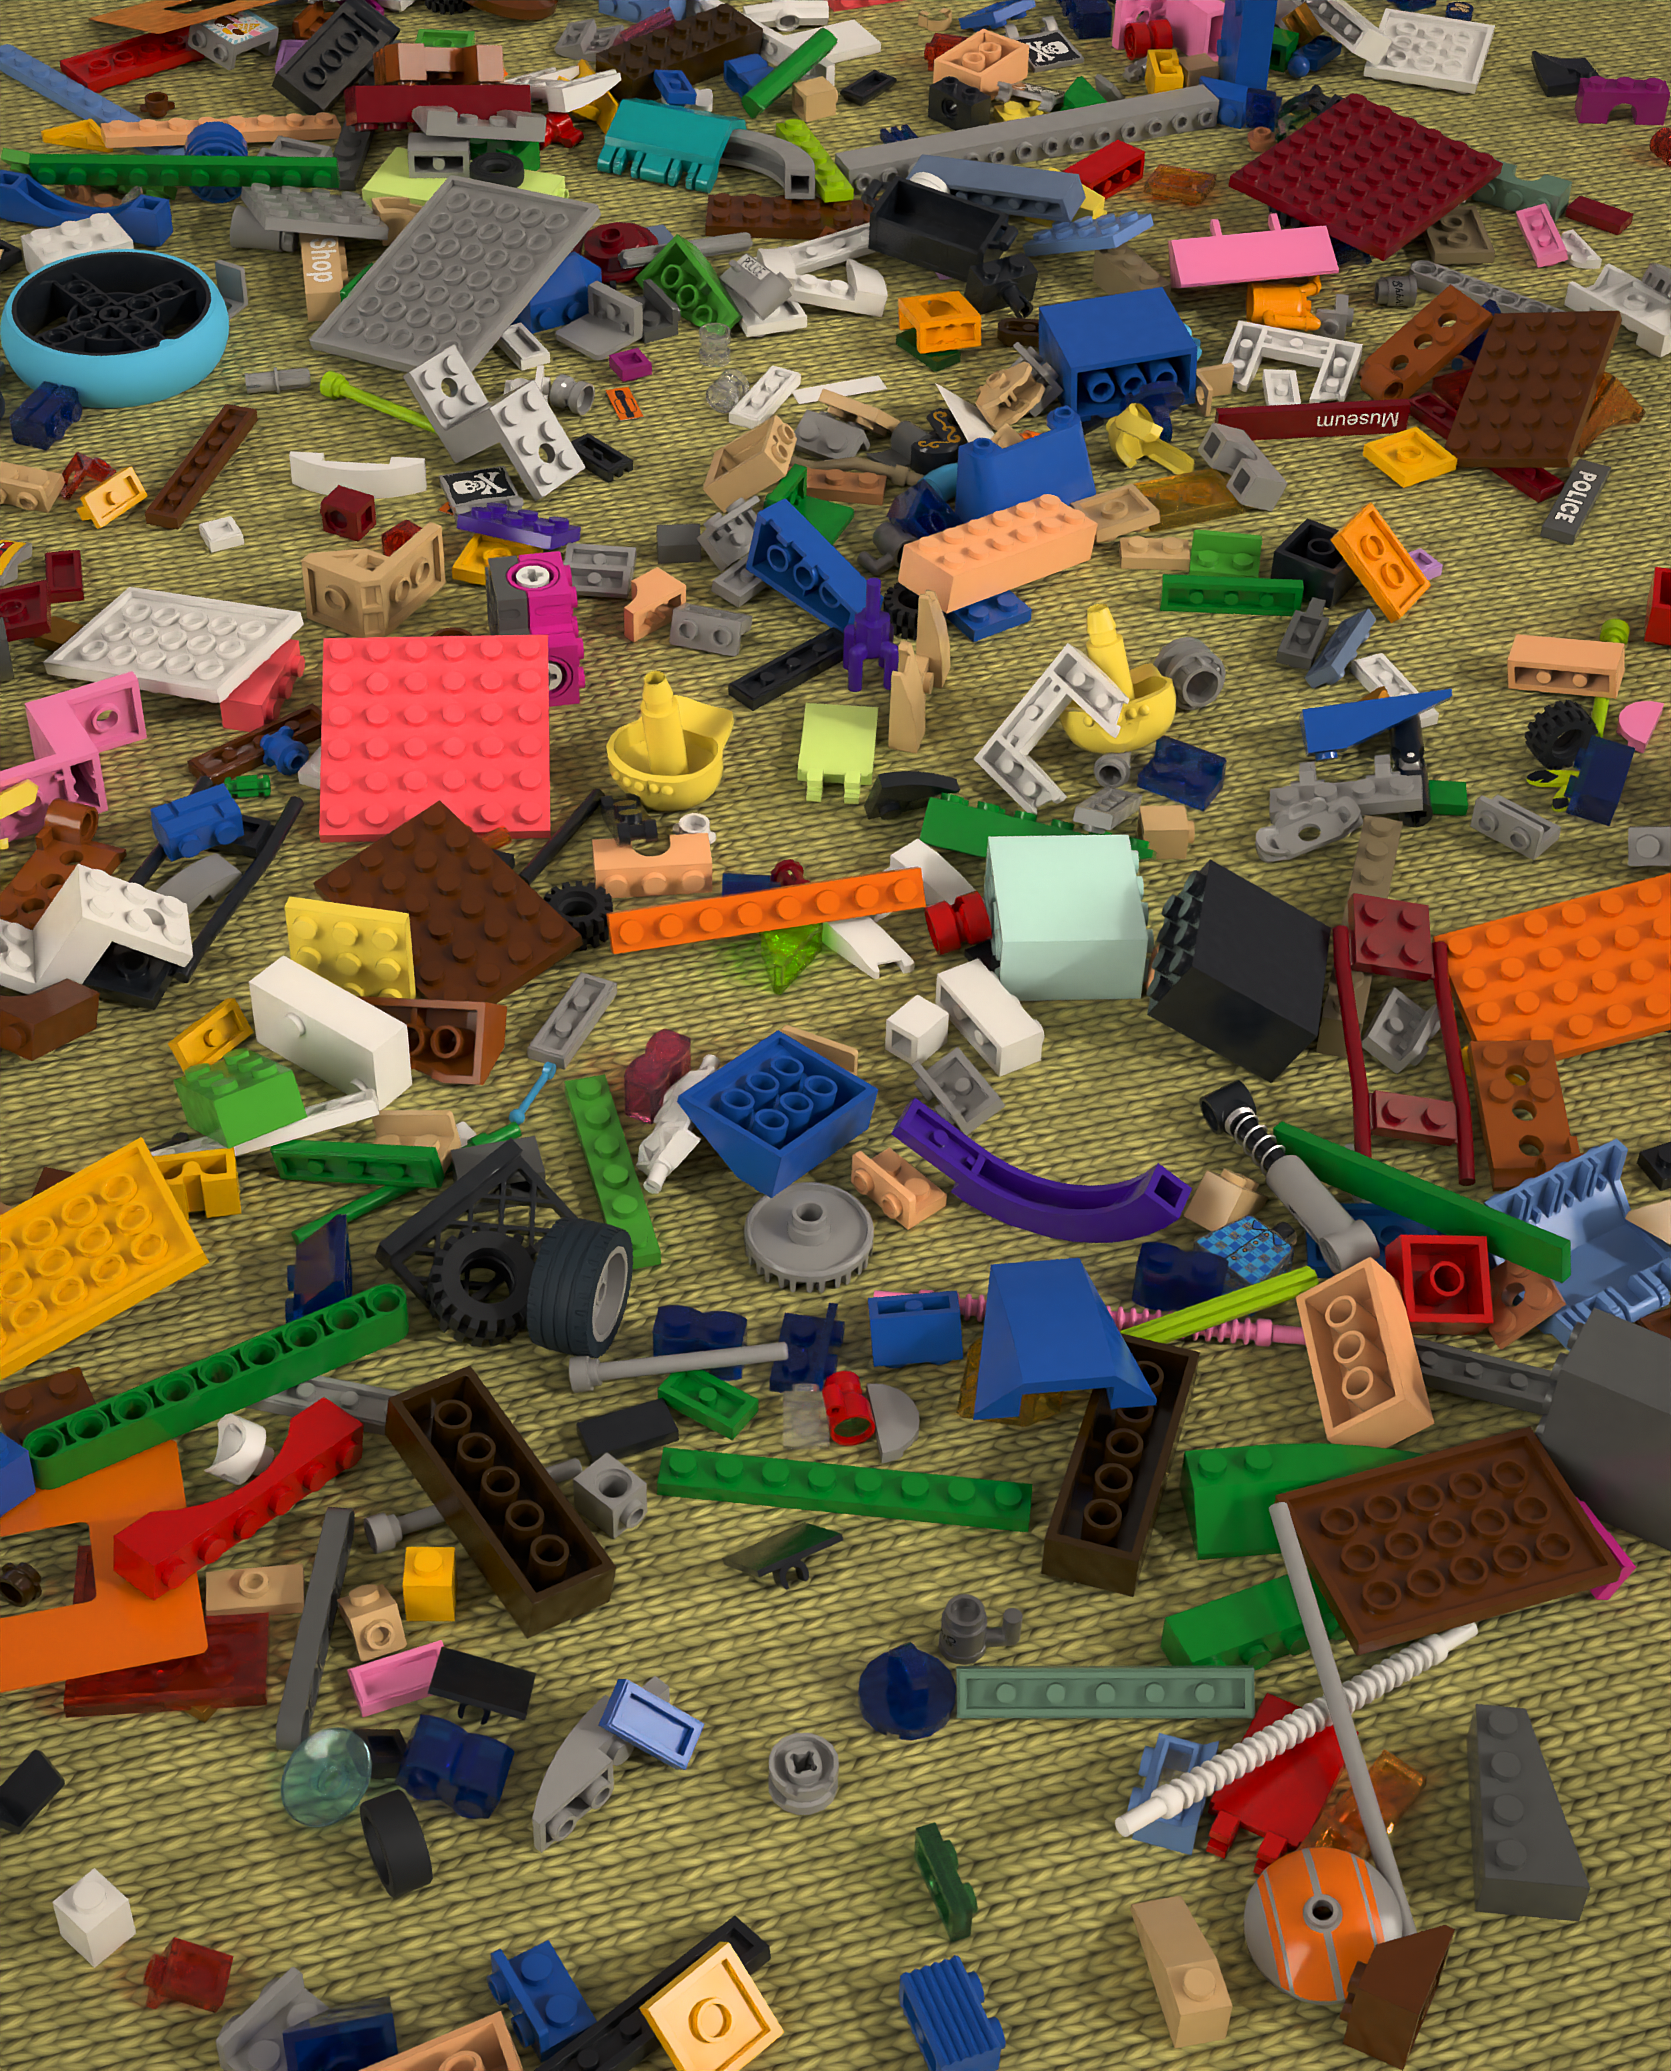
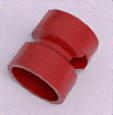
M1167 19L1150 20L1148 24L1143 21L1127 23L1124 30V47L1129 60H1139L1146 57L1148 50L1173 48L1172 28Z
M978 891L957 896L952 905L942 901L924 907V916L929 935L939 956L959 950L962 942L966 941L972 946L993 938L988 913Z

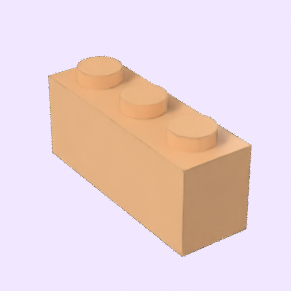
M1516 634L1507 659L1508 689L1616 699L1624 675L1625 644Z

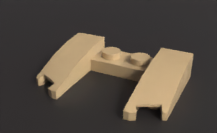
M926 590L925 594H920L918 600L916 655L914 654L911 642L901 640L898 648V672L892 671L888 748L916 754L925 734L926 694H931L933 687L943 688L950 670V642L947 625L936 593L931 590Z

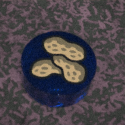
M1451 2L1446 6L1445 17L1471 21L1474 8L1465 2Z

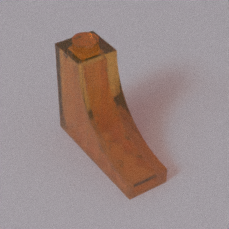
M1605 371L1575 452L1580 456L1585 453L1591 443L1604 430L1614 423L1624 419H1631L1639 423L1646 413L1618 378Z

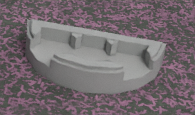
M867 1383L866 1395L871 1405L875 1422V1435L881 1462L883 1464L897 1460L903 1456V1451L912 1446L913 1442L917 1441L919 1437V1411L914 1401L901 1390L885 1384Z

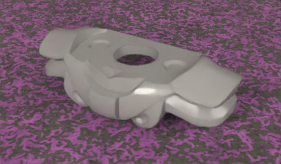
M1341 796L1328 803L1323 797H1315L1310 801L1294 803L1273 817V825L1257 831L1255 846L1258 857L1265 863L1290 860L1345 838L1363 825L1361 810L1355 800L1349 796ZM1308 827L1317 828L1321 832L1320 836L1312 841L1300 839L1299 833Z

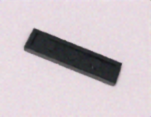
M835 627L828 629L728 684V695L752 711L758 709L842 662L844 633Z

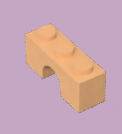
M708 833L669 835L670 848L658 856L641 855L632 848V843L630 845L618 846L614 838L592 840L595 888L598 889L602 886L606 889V894L609 893L612 898L712 892V857Z

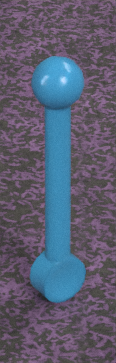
M551 1062L544 1064L541 1076L518 1109L510 1112L509 1120L511 1123L516 1122L517 1125H520L524 1122V1113L546 1081L554 1077L556 1064Z

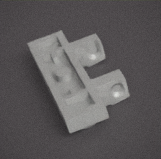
M1390 754L1375 756V775H1366V779L1330 783L1325 782V780H1317L1315 761L1299 763L1300 781H1291V786L1270 789L1269 814L1271 824H1273V817L1278 812L1286 810L1294 803L1310 801L1315 797H1323L1328 803L1341 796H1349L1358 804L1361 816L1423 810L1421 775H1401L1400 771L1392 772Z

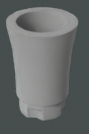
M241 205L236 206L230 226V244L232 248H254L277 252H294L297 249L299 242L298 232L265 230L249 208Z

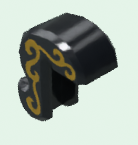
M939 408L926 416V419L934 429L929 432L934 439L914 442L911 445L910 468L914 472L926 475L943 465L958 463L959 446L966 444L967 439L949 409Z

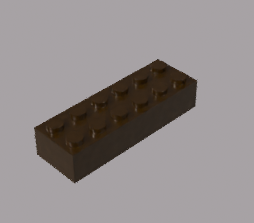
M727 3L720 4L705 12L697 13L692 17L676 21L671 25L655 29L653 32L632 38L627 42L611 46L609 49L596 53L595 73L610 69H616V72L620 73L621 81L609 90L611 95L619 102L622 99L633 98L655 101L661 98V93L653 81L655 69L683 71L693 86L723 74L724 61L754 53L761 56L763 28L737 11L733 6Z
M1121 1333L1153 1391L1157 1403L1152 1406L1110 1409L1106 1388L1092 1389L1045 1536L1041 1574L1134 1597L1195 1388L1200 1352Z
M471 1366L388 1398L384 1434L527 1639L610 1602L616 1572L615 1564Z

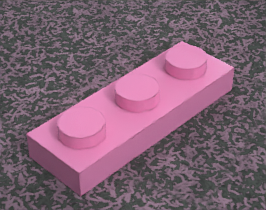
M1545 203L1516 211L1518 225L1538 268L1554 266L1558 262L1568 260L1567 249Z

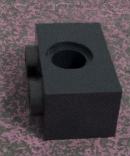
M951 76L944 77L942 80L929 85V118L955 131L989 125L991 96Z

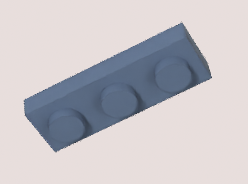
M1369 608L1341 621L1304 677L1312 689L1324 683L1332 685L1345 675L1344 668L1357 656V648L1370 636L1369 630L1376 621Z

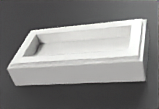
M522 323L510 325L496 342L521 371L536 367L537 365L550 363V353Z

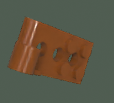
M1450 284L1364 361L1362 368L1357 372L1361 378V390L1374 400L1409 399L1490 327L1493 319L1492 313ZM1451 320L1456 321V322H1455L1452 326H1450V327H1447V326L1442 327L1443 324L1446 323V322H1448V321H1451ZM1432 342L1429 347L1418 349L1422 343ZM1408 363L1404 369L1394 370L1397 365Z
M56 798L51 802L46 812L45 825L35 836L37 850L0 894V919L10 923H18L27 929L33 930L77 866V864L71 866L66 864L79 862L78 864L91 869L102 870L110 876L127 856L126 849L92 841L99 819L98 811L95 807Z
M1552 1040L1470 1041L1467 1054L1493 1192L1509 1191L1519 1186L1528 1178H1536L1552 1170L1561 1162H1569L1583 1155L1584 1153H1580L1577 1136H1571ZM1517 1074L1526 1081V1084L1521 1086L1514 1085L1506 1079V1075ZM1512 1110H1527L1533 1119L1529 1121L1520 1120L1515 1117ZM1522 1144L1533 1145L1539 1150L1540 1154L1534 1157L1525 1155L1519 1146Z

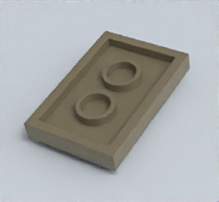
M1457 206L1422 232L1432 261L1435 264L1450 266L1452 264L1477 266L1483 263H1494L1495 250L1476 206Z

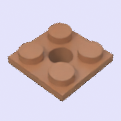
M1505 1260L1489 1272L1494 1323L1487 1327L1497 1347L1501 1350L1566 1305L1555 1283L1548 1277L1508 1260ZM1525 1291L1523 1301L1517 1306L1512 1307L1515 1296Z

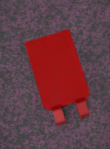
M1266 1693L1242 1741L1247 1737H1252L1255 1732H1262L1265 1726H1272L1276 1720H1282L1285 1715L1292 1714L1295 1709H1302V1707ZM1325 1726L1323 1731L1315 1732L1313 1737L1305 1738L1302 1743L1295 1744L1292 1749H1286L1283 1754L1275 1755L1273 1760L1265 1761L1262 1766L1255 1767L1252 1772L1245 1773L1242 1778H1234L1231 1784H1224L1221 1790L1215 1791L1210 1800L1208 1813L1216 1816V1819L1209 1832L1211 1838L1207 1844L1206 1851L1225 1859L1240 1828H1243L1264 1838L1258 1849L1256 1858L1259 1859L1253 1870L1254 1873L1261 1875L1269 1865L1283 1857L1287 1849L1292 1851L1305 1849L1345 1768L1334 1726Z

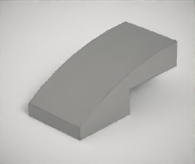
M216 853L184 868L155 892L164 896L175 897L181 902L186 903L189 915L207 897L216 903L240 880L243 874Z

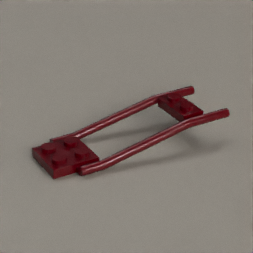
M1353 893L1347 901L1349 929L1344 925L1335 926L1332 929L1334 970L1352 1090L1354 1151L1372 1158L1371 1135L1448 1147L1456 1144L1459 1184L1462 1186L1474 1185L1476 1177L1471 1104L1449 982L1447 944L1442 941L1431 943L1429 905ZM1351 970L1427 982L1429 979L1433 980L1453 1102L1375 1090L1373 1093L1369 1092Z

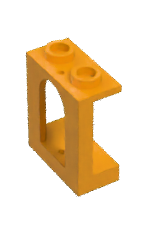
M959 291L898 298L899 329L904 330L915 327L917 350L920 354L981 346V315Z

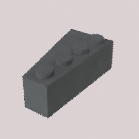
M1476 1704L1466 1738L1475 1912L1579 1922L1590 1886L1526 1708Z

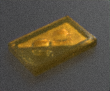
M1210 468L1134 484L1159 510L1160 523L1149 526L1148 528L1151 532L1243 514L1244 505L1240 504L1226 487L1228 482L1217 469Z

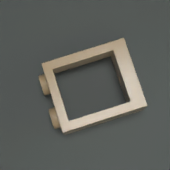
M774 415L715 451L703 490L723 513L727 512L726 508L742 497L744 500H747L786 476L797 441L793 429L788 424L783 423L777 415Z

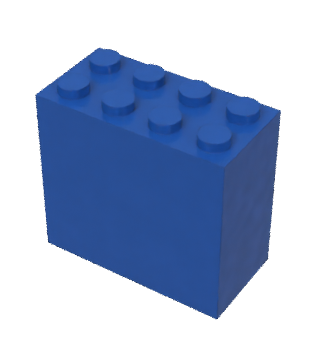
M1163 287L1039 307V355L1043 359L1040 365L1042 366L1047 362L1059 375L1055 381L1064 391L1057 396V399L1062 407L1067 405L1080 416L1081 422L1091 421V416L1094 415L1101 418L1118 416L1131 403L1142 404L1148 411L1195 403L1197 346Z

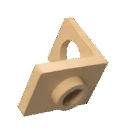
M1232 363L1196 369L1194 404L1205 417L1210 416L1212 397L1231 393L1234 375V365Z

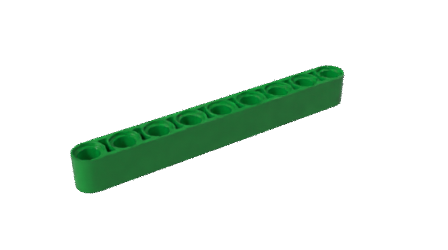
M394 1284L377 1285L35 1429L25 1437L22 1447L29 1451L35 1487L47 1490L59 1488L222 1418L226 1414L236 1412L399 1342L409 1332L407 1298L404 1290Z

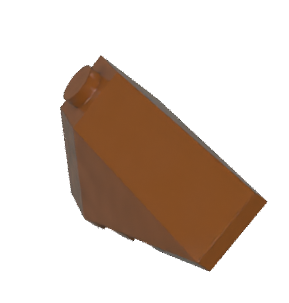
M356 996L407 1025L411 1069L431 1076L432 1079L439 1082L484 1085L504 1048L507 1006L472 1001Z

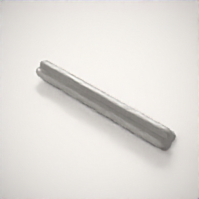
M747 232L687 240L695 245L704 257L748 251L753 245L751 236ZM668 243L622 250L618 254L620 266L625 269L647 266Z

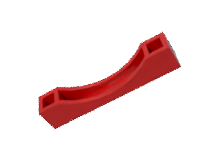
M321 1398L291 1418L288 1436L280 1453L268 1468L249 1484L227 1496L205 1504L177 1510L149 1512L114 1535L113 1571L153 1601L169 1590L178 1588L189 1576L205 1565L217 1561L224 1552L240 1541L252 1537L259 1528L275 1517L287 1513L294 1504L310 1493L319 1491L326 1482L345 1469L355 1466L362 1458L364 1424L327 1398Z

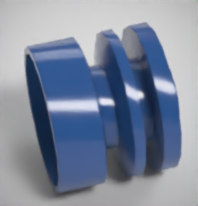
M220 121L206 122L195 127L187 136L184 145L185 155L248 156L247 142L241 132L232 125ZM189 186L195 195L211 203H227L238 198L242 193V187Z

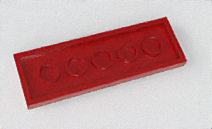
M190 26L161 34H144L60 60L61 72L70 79L95 93H100L106 88L115 85H126L129 81L140 77H151L159 71L176 69L179 65L191 61H201L206 56L188 45Z

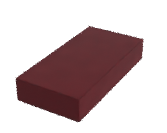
M1583 196L1577 197L1568 205L1565 217L1615 235L1621 234L1632 223L1634 215L1633 213Z
M80 550L45 553L46 579L51 590V604L84 601Z

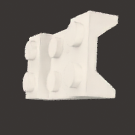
M1611 264L1605 265L1594 285L1584 288L1573 281L1568 283L1565 306L1574 311H1620L1621 324L1629 331L1638 333L1636 345L1647 350L1649 354L1660 358L1671 352V298L1654 290L1652 287L1644 284L1643 281Z

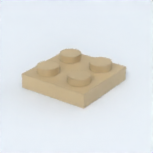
M824 388L818 401L828 406L827 413L839 417L840 420L846 423L851 421L866 427L867 430L884 437L887 431L893 433L896 426L901 423L878 408Z
M1133 483L1070 503L1071 508L1082 511L1086 517L1098 523L1095 535L1097 543L1110 542L1118 536L1130 532H1141L1149 526L1160 523L1159 510Z

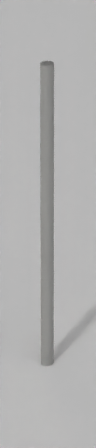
M1275 1503L1269 1507L1270 1516L1376 1870L1386 1879L1397 1898L1402 1917V1937L1417 1933L1290 1511L1287 1503Z

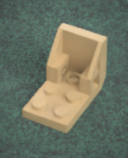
M429 522L419 532L415 533L411 539L394 551L390 557L363 548L309 553L301 560L307 618L357 638L387 637L446 584L442 526Z

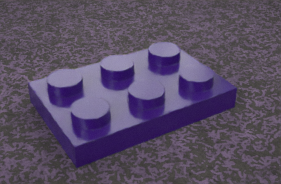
M490 502L487 503V507H472L470 512L459 514L457 520V529L548 550L580 540L581 527L570 525L567 518L555 516L549 517V520L539 518L536 511L521 509L517 513L507 510L508 506L501 503Z

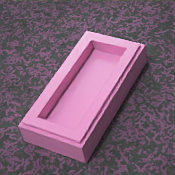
M442 1640L347 1669L348 1680L362 1717L432 1696V1694H428V1690L441 1647H444Z

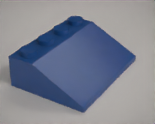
M778 1030L678 1095L677 1103L737 1178L754 1187L757 1191L773 1198L868 1129L878 1089Z

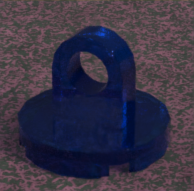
M1169 380L1157 381L1143 385L1139 388L1141 393L1133 396L1132 392L1128 393L1120 402V412L1122 413L1131 403L1142 404L1150 413L1154 424L1163 428L1159 438L1166 443H1170L1173 431L1169 414L1184 403L1185 395L1180 384L1176 385V382Z
M907 1642L890 1649L889 1652H885L869 1662L860 1676L858 1704L863 1718L876 1731L886 1736L887 1732L899 1735L901 1740H917L929 1737L946 1726L955 1706L956 1684L951 1671L938 1658L918 1650L914 1644Z

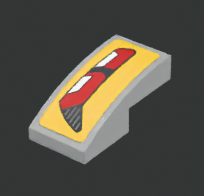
M0 539V586H5L18 578V564L32 557V543Z

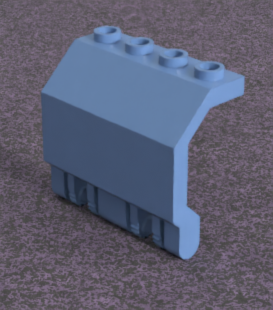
M1617 1138L1600 1147L1594 1146L1585 1154L1569 1162H1561L1552 1170L1536 1178H1528L1519 1186L1503 1194H1495L1484 1202V1205L1571 1241V1276L1563 1283L1553 1280L1566 1305L1536 1326L1544 1334H1552L1569 1351L1571 1349L1567 1348V1344L1577 1321L1585 1324L1594 1307L1633 1323L1668 1305L1671 1301L1669 1291H1671V1248L1660 1238L1625 1219L1631 1208L1620 1177L1628 1148ZM1488 1252L1491 1270L1505 1261V1259ZM1525 1291L1515 1296L1512 1302L1515 1306L1523 1301Z

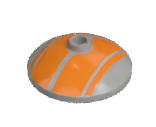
M1312 1847L1284 1855L1269 1865L1257 1878L1250 1890L1245 1905L1244 1933L1248 1951L1261 1974L1274 1987L1299 2001L1318 2005H1334L1345 2003L1349 1993L1347 1992L1348 1983L1358 1960L1368 1964L1376 1944L1402 1937V1917L1392 1888L1381 1873L1371 1864L1343 1850L1328 1847ZM1323 1906L1329 1908L1333 1914L1327 1920H1319L1315 1918L1313 1911Z

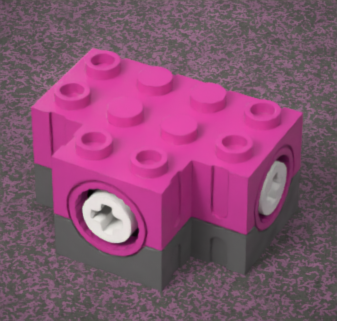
M560 551L519 555V558H517V555L488 558V567H485L490 635H548L549 707L580 704L579 689L585 688L583 666L579 667L580 659H584V646L582 637H579L577 617L573 616V608L578 607L576 587L572 586L570 565H563Z

